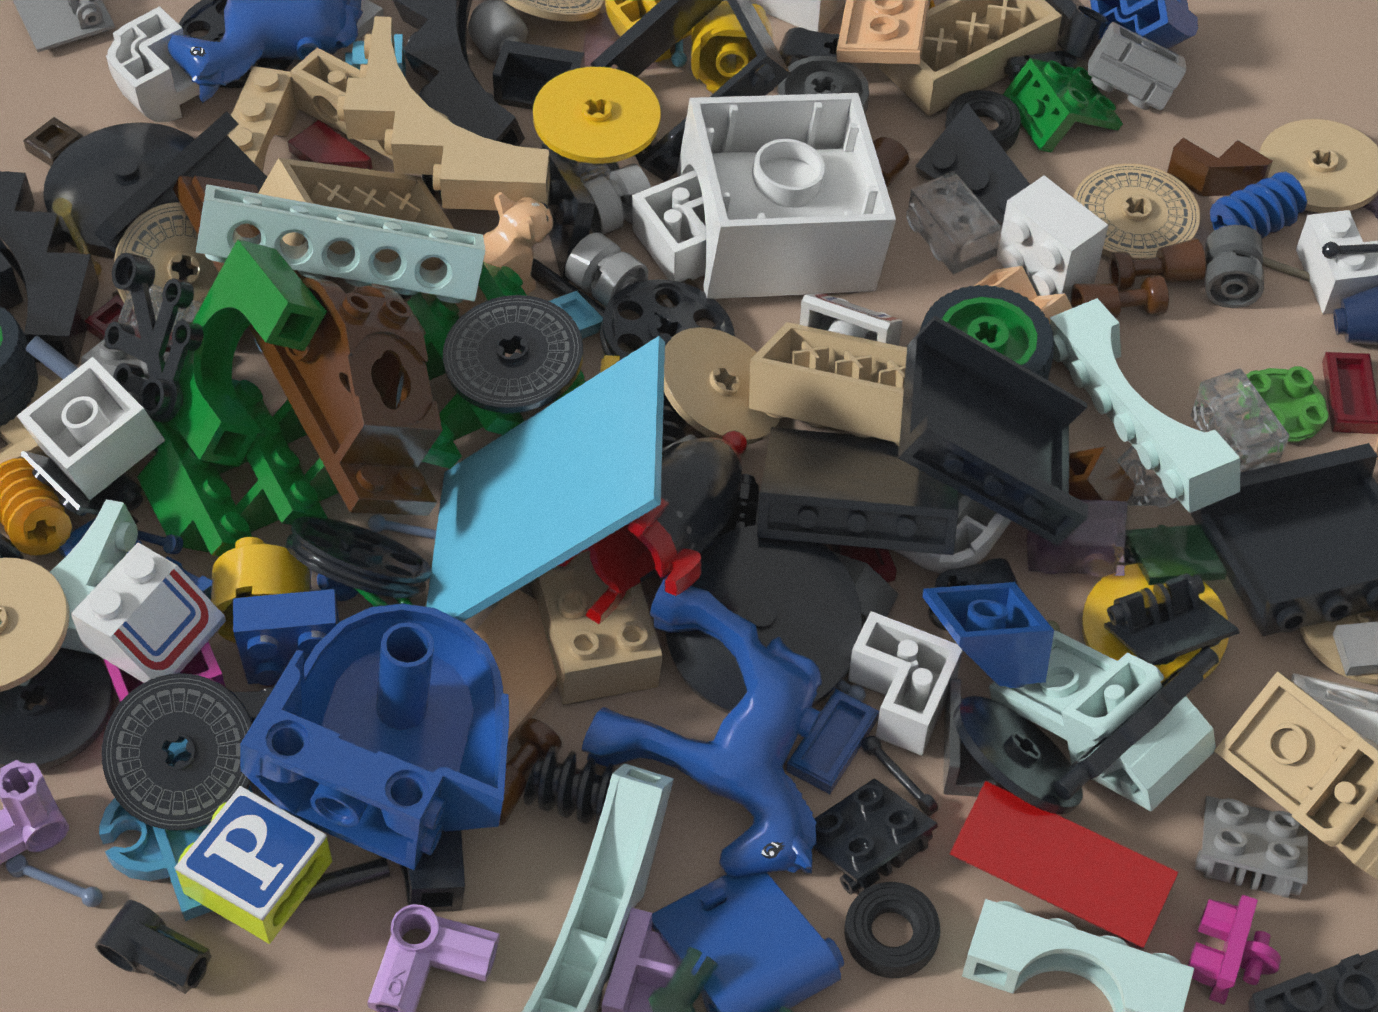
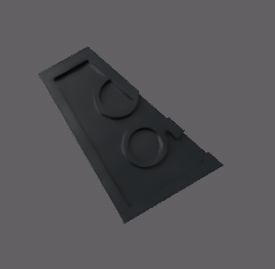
M968 103L915 165L918 174L1001 228L1003 226L1007 200L1030 185Z
M542 144L541 149L549 150L550 160L548 207L553 217V226L549 236L560 275L566 281H570L565 276L566 263L576 245L589 235L595 202L568 159L554 152L546 144Z
M1378 949L1361 956L1359 953L1342 959L1338 965L1314 974L1308 972L1253 993L1248 1002L1250 1012H1378Z

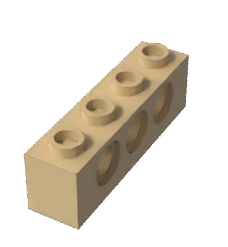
M317 47L290 71L296 108L347 135L345 121L338 120V96L346 94L348 77L359 78L360 70ZM435 110L437 113H439L440 115H442L443 117H445L447 120H449V119H448V116H446V115H444V114L438 112L437 110ZM355 139L385 155V140ZM385 155L393 160L392 155Z

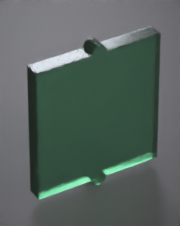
M1200 524L1172 527L1158 525L1157 528L1125 530L1124 539L1148 585L1165 584V581L1188 573L1190 576L1197 574L1201 577L1202 581L1226 579L1227 571Z

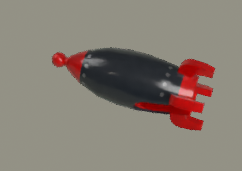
M736 430L729 431L723 435L722 439L706 437L678 442L662 452L661 505L582 551H590V560L596 574L609 586L586 613V617L597 624H601L618 607L628 589L643 582L656 572L660 578L668 575L665 579V592L675 596L687 590L699 579L701 575L700 554L705 552L723 532L740 499L742 483L740 455L745 452L747 447L746 437L741 432ZM580 553L571 557L570 559L566 560L558 566L565 567L572 559H574Z

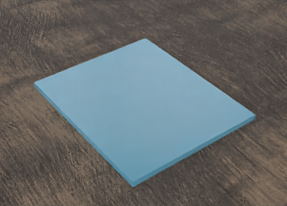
M660 336L444 472L426 607L436 608L464 622L661 505L665 341Z

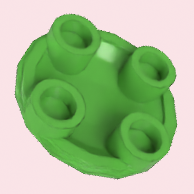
M1294 366L1289 370L1267 368L1260 371H1250L1246 375L1238 394L1240 411L1248 424L1262 435L1277 441L1300 442L1310 439L1324 427L1329 416L1325 398L1317 386L1313 384L1314 377L1312 373L1301 366Z

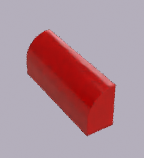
M988 781L984 782L949 854L1144 949L1179 873L1064 817L1041 810Z

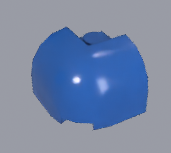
M1090 0L1091 9L1100 13L1109 21L1100 39H1102L1110 23L1114 22L1166 49H1170L1195 36L1198 30V17L1189 10L1187 0Z

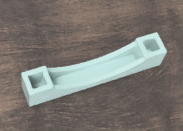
M1098 298L1050 317L1054 337L1053 359L1056 362H1062L1066 366L1075 385L1078 388L1083 387L1088 392L1096 410L1101 415L1106 414L1110 418L1121 440L1131 443L1137 450L1143 466L1148 470L1153 469L1161 479L1166 493L1172 499L1177 498L1186 510L1191 513L1240 492V457L1215 429L1206 433L1173 420L1145 401L1125 379L1115 360L1121 357L1120 323Z

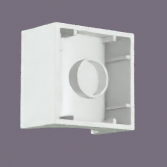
M833 93L690 98L677 174L679 177L695 170L702 191L706 222V270L703 285L706 298L721 299L805 295L818 292L826 294L876 291L896 217L859 94Z

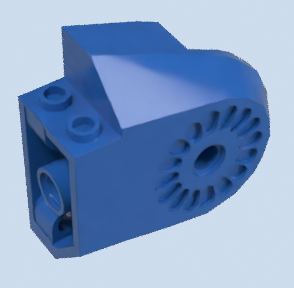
M410 604L369 607L340 621L315 645L305 664L304 651L296 650L240 744L241 772L276 806L310 826L415 870L423 853L432 855L443 830L457 831L499 827L505 787L509 731V694L503 693L501 673L488 644L464 622L431 607Z

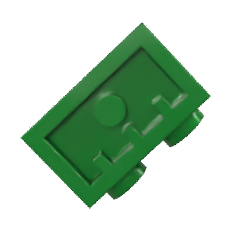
M1030 58L1002 94L1017 106L1021 124L1041 151L1052 152L1075 122L1116 131L1123 125V122L1115 113L1116 106L1114 103L1102 95L1091 81L1092 76L1088 75V70L1082 67L1074 69L1062 66L1053 60L1045 62Z

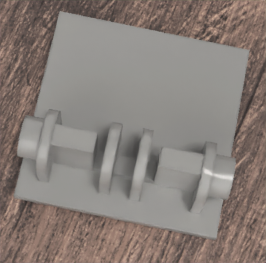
M13 0L37 52L56 48L60 45L115 28L102 0Z
M1206 796L1202 850L1198 852L1195 870L1204 872V878H1212L1230 883L1234 868L1237 867L1235 876L1236 886L1241 887L1246 870L1253 871L1250 889L1257 890L1261 876L1264 874L1261 891L1280 895L1284 898H1288L1290 894L1299 896L1303 884H1307L1308 829L1291 817L1292 814L1288 812H1272L1245 805L1235 799H1219Z

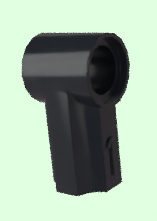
M1045 0L1062 15L1059 29L1061 37L1057 44L1063 50L1078 58L1089 59L1109 21L1095 10L1085 7L1079 0Z
M133 900L125 902L95 943L97 951L117 967L128 972H135L138 968L184 994L198 986L206 974L208 963L212 957L208 948L168 928L154 911Z

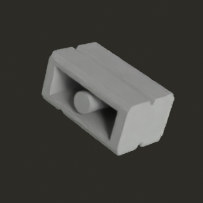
M1114 22L1110 23L1100 44L1097 45L1088 62V75L1092 76L1091 81L1097 87L1107 92H1112L1116 88L1128 94L1127 99L1133 105L1143 110H1148L1150 106L1160 111L1163 110L1187 69L1184 57Z

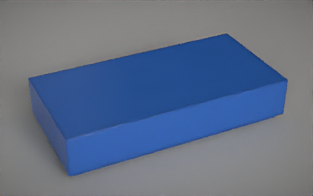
M835 689L820 712L808 739L803 738L787 762L786 772L830 795L859 751L864 739L878 721L879 711Z

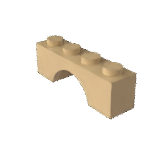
M253 66L231 114L239 125L229 137L262 172L266 153L273 136L287 137L299 110L295 105L291 73L289 71Z

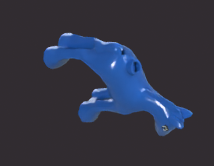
M227 0L224 8L225 34L220 42L201 40L187 35H172L168 43V52L173 60L192 79V82L199 85V98L203 103L213 97L220 85L224 86L239 80L260 59L303 60L317 47L331 55L341 48L348 47L358 37L357 23L363 14L361 0Z
M667 575L655 595L650 610V616L654 617V628L668 633L699 630L719 640L736 658L747 693L738 705L723 719L715 739L708 742L686 738L649 721L621 715L602 707L596 713L586 732L582 751L588 753L587 760L590 757L595 758L597 764L606 767L609 763L617 765L638 758L656 760L680 770L705 787L710 793L741 804L753 816V825L721 850L719 865L728 877H741L778 871L795 873L799 869L805 874H812V849L817 844V823L812 816L813 812L802 798V793L797 789L793 780L785 774L783 765L797 736L800 735L808 739L818 721L820 711L812 708V704L817 695V688L822 685L820 668L812 659L794 653L783 643L780 637L771 640L765 647L758 638L755 624L728 610L708 591L690 586L677 596L665 592V579L668 577Z

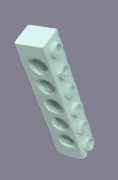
M206 184L196 253L205 254V257L209 260L225 263L237 239L276 249L293 270H298L302 276L307 278L324 279L326 276L338 277L357 287L378 284L389 286L395 292L403 295H416L418 292L434 294L438 299L449 303H461L463 300L475 302L486 251L482 234ZM242 224H251L260 233L253 238H245L240 236L235 229ZM295 232L302 234L307 241L300 246H290L282 238L288 233ZM336 241H345L351 244L353 249L347 254L340 255L332 252L329 246ZM390 249L397 252L399 257L392 262L385 263L379 261L375 255L381 250ZM432 257L439 258L444 262L440 269L434 271L426 270L421 266L424 260Z

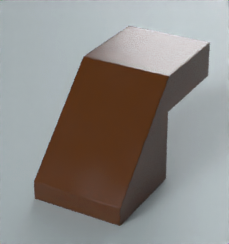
M1182 138L1173 147L1167 173L1179 179L1189 190L1199 196H1230L1237 190H1243L1248 185L1257 184L1262 179L1268 178L1273 160L1238 140L1217 158L1189 140Z

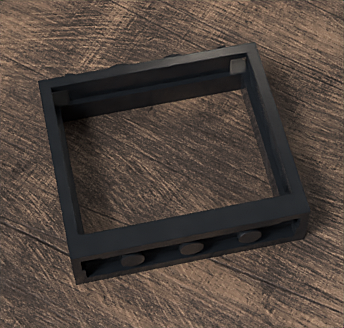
M661 0L591 63V66L610 68L615 64L618 66L616 69L638 77L724 0ZM727 0L757 56L710 97L765 96L791 73L751 1ZM686 118L658 141L655 137L643 151L635 155L641 167L663 181L668 180L677 172Z

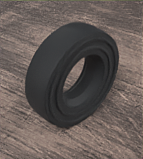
M974 90L963 93L952 101L947 111L945 128L948 127L968 103L977 116L990 117L998 122L999 126L994 130H990V133L1005 152L1014 145L1019 135L1021 119L1017 106L1009 98L993 91Z
M882 882L866 888L853 900L846 915L844 927L845 940L852 957L865 970L881 977L902 978L918 972L932 959L939 943L940 921L934 905L921 891L904 883ZM890 912L904 916L910 922L913 929L911 939L906 944L898 947H889L880 943L872 932V923L878 916Z

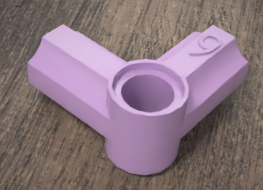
M15 760L0 768V800L4 808L0 810V864L25 850L40 852L52 848L67 835L69 824L57 806L36 763L27 764Z
M412 904L403 907L392 919L391 937L367 1003L368 1008L377 1012H416L430 967L486 982L496 957L500 940L499 933L438 917L430 908L424 905ZM415 928L423 929L430 934L424 942L419 944H409L402 939L405 933Z

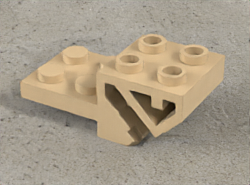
M1277 671L1214 752L1292 814L1291 817L1330 847L1336 845L1356 866L1378 880V745L1371 739L1363 737L1293 681Z

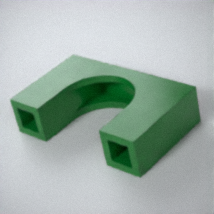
M237 239L193 320L194 323L200 324L203 328V342L196 351H188L178 381L183 394V403L176 416L171 420L200 461L235 467L240 466L260 430L237 398L233 387V358L242 334L252 324L265 343L305 351L327 312L276 249Z

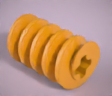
M12 458L0 464V522L4 526L11 543L20 552L28 555H45L54 552L60 548L59 546L64 545L70 537L72 530L70 518L65 513V509L59 502V498L54 493L53 488L43 484L32 474L34 467L25 458Z

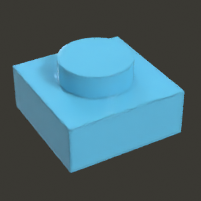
M577 291L549 301L561 307L573 318L580 330L582 339L599 333L603 317Z

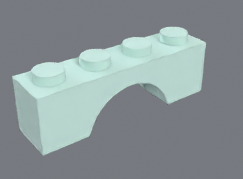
M985 899L962 977L1013 994L1025 981L1037 974L1048 971H1065L1082 976L1095 984L1110 1002L1113 1012H1183L1194 968L1181 964L1177 958L1169 954H1150L1129 947L1120 938L1109 935L1099 937L1078 930L1072 923L1063 919H1045L1027 913L1021 906L1012 902H994Z

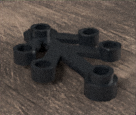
M122 253L114 262L112 281L116 288L131 292L140 337L135 335V330L131 325L112 322L105 331L104 340L109 349L126 352L145 362L149 379L144 378V371L140 366L128 363L119 364L115 369L113 378L127 392L139 396V404L145 409L152 420L163 423L169 422L176 416L183 403V394L178 381L188 351H196L201 346L204 337L203 328L198 323L181 320L173 328L178 310L186 309L191 305L194 298V288L188 281L174 278L168 280L163 288V301L157 320H155L149 288L155 279V268L144 256ZM172 331L173 344L165 364L164 353Z

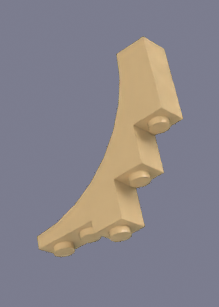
M375 16L372 34L366 33L364 39L365 59H368V63L361 64L359 78L348 77L346 94L338 96V120L345 121L347 138L385 140V155H392L394 172L399 174L433 175V189L441 190L443 208L497 210L494 198L499 192L515 202L524 197H530L548 206L550 190L549 150L513 146L481 137L453 124L430 108L410 87L397 64L392 17Z

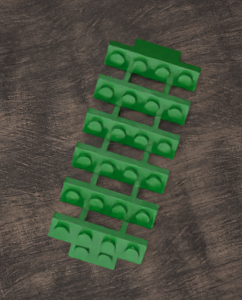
M483 262L478 286L487 300L510 295L527 296L521 287L523 281L515 271L507 266L499 268ZM418 292L407 303L426 332L424 335L428 356L426 367L430 381L446 373L443 364V347L450 329L460 318L458 315L460 310L456 303L442 301L434 294ZM581 370L573 384L554 401H557L586 382ZM232 379L237 398L260 428L241 464L249 462L258 481L237 505H235L231 497L230 488L223 482L220 476L221 473L235 466L200 461L171 420L165 423L152 420L165 441L156 447L158 452L137 478L166 536L170 534L180 536L183 540V548L210 552L211 555L220 557L225 552L234 549L235 543L239 539L252 537L251 532L278 520L282 524L292 525L293 521L300 517L327 519L328 517L319 502L339 493L320 457L304 475L299 466L298 457L287 445L307 435L289 400L287 399L272 417L263 401L261 390L248 380L239 381ZM457 393L439 413L442 432L422 462L451 469L462 457L453 442L454 440L483 427L486 431L504 435L525 420L520 412L500 413L479 408L463 399Z

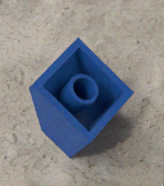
M1015 582L923 589V599L958 646L998 686L1020 688L1025 686V684L1046 683L1054 629Z

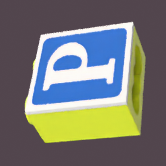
M239 786L231 798L219 806L212 817L211 823L199 838L183 851L178 864L174 868L185 895L270 944L333 861L326 834Z

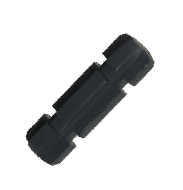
M1065 50L1010 57L1007 60V66L1004 67V73L1008 75L1010 81H1013L1030 58L1045 62L1053 60L1062 66L1074 68V65L1077 64V57Z

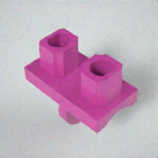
M1242 894L1237 906L1208 899L1198 932L1225 941L1223 950L1220 951L1196 942L1188 966L1194 968L1192 979L1212 987L1209 1000L1225 1004L1229 989L1236 982L1239 967L1245 969L1243 981L1251 985L1259 983L1261 974H1275L1279 970L1281 956L1275 949L1269 946L1270 934L1264 931H1256L1253 941H1247L1258 902L1257 899Z

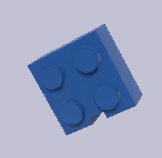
M335 589L233 598V633L248 685H276L296 650L304 651L305 664L315 645L340 622Z

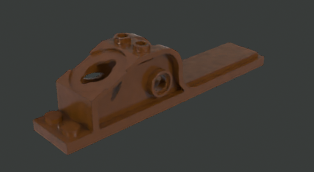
M180 175L173 187V191L197 234H199L206 184L259 193L256 185L202 176L188 177ZM242 224L235 229L240 236L245 238H253L260 233L251 224ZM212 261L219 273L224 263ZM293 270L327 311L305 351L265 343L252 324L248 327L350 513L428 516L437 504V501L429 489L425 478L418 470V466L442 432L437 401H433L426 367L428 356L423 332L411 314V309L397 292L389 288L361 286L352 293H344L340 286L332 281L307 278L302 276L298 270Z

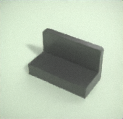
M951 679L944 718L943 794L978 797L985 781L996 785V780L975 760L958 735L953 715L956 707L964 698H961V679Z

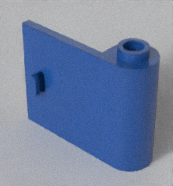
M767 872L741 877H728L725 874L652 913V927L660 934L667 947L701 989L707 1012H785L841 980L840 968L844 966V959L838 946L831 938L823 939Z

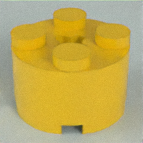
M728 1L721 2L692 28V73L697 81L699 78L711 93H715L757 56ZM752 4L773 41L772 26L766 16V11L760 5Z
M244 537L236 541L235 548L222 554L215 561L212 570L211 602L225 615L226 622L218 629V634L224 639L236 643L233 633V598L311 591V569L292 556L285 547L265 544L263 540L256 537Z

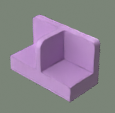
M631 908L602 1001V1012H674L685 969L667 947L660 934L652 931L651 912Z

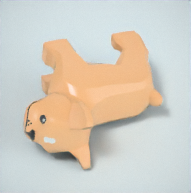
M499 192L494 198L500 216L499 225L494 230L483 235L486 250L483 262L499 268L502 266L511 268L522 279L523 285L521 287L526 295L536 289L537 285L536 281L530 276L534 257L532 246L535 243H541L546 235L551 232L553 217L545 203L537 202L530 197H524L515 202ZM478 286L475 302L463 300L461 303H456L460 310V315L462 316L473 307L485 302L486 297Z

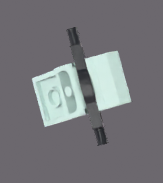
M1054 630L1046 683L1025 684V686L1020 688L998 686L993 682L989 686L992 700L1011 708L1020 716L1067 740L1072 764L1070 766L1071 769L1053 784L1056 793L1064 800L1071 799L1080 788L1092 779L1145 809L1152 811L1210 757L1216 749L1212 726L1186 697L1204 679L1203 675L1219 662L1217 654L1209 647H1203L1190 661L1176 669L1161 682L1164 676L1156 666L1128 652L1117 661Z

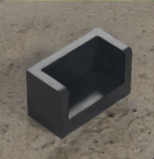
M505 40L493 70L494 101L501 105L533 110L536 96L546 83L562 73L585 67V53Z

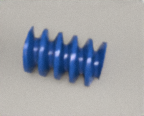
M1286 171L1278 172L1271 178H1264L1257 184L1248 185L1243 190L1233 192L1230 196L1219 198L1211 206L1210 219L1214 230L1223 226L1243 225L1256 230L1263 239L1270 232L1276 233L1283 226H1292L1296 223L1298 213H1302L1306 209L1307 198L1300 182L1292 174Z

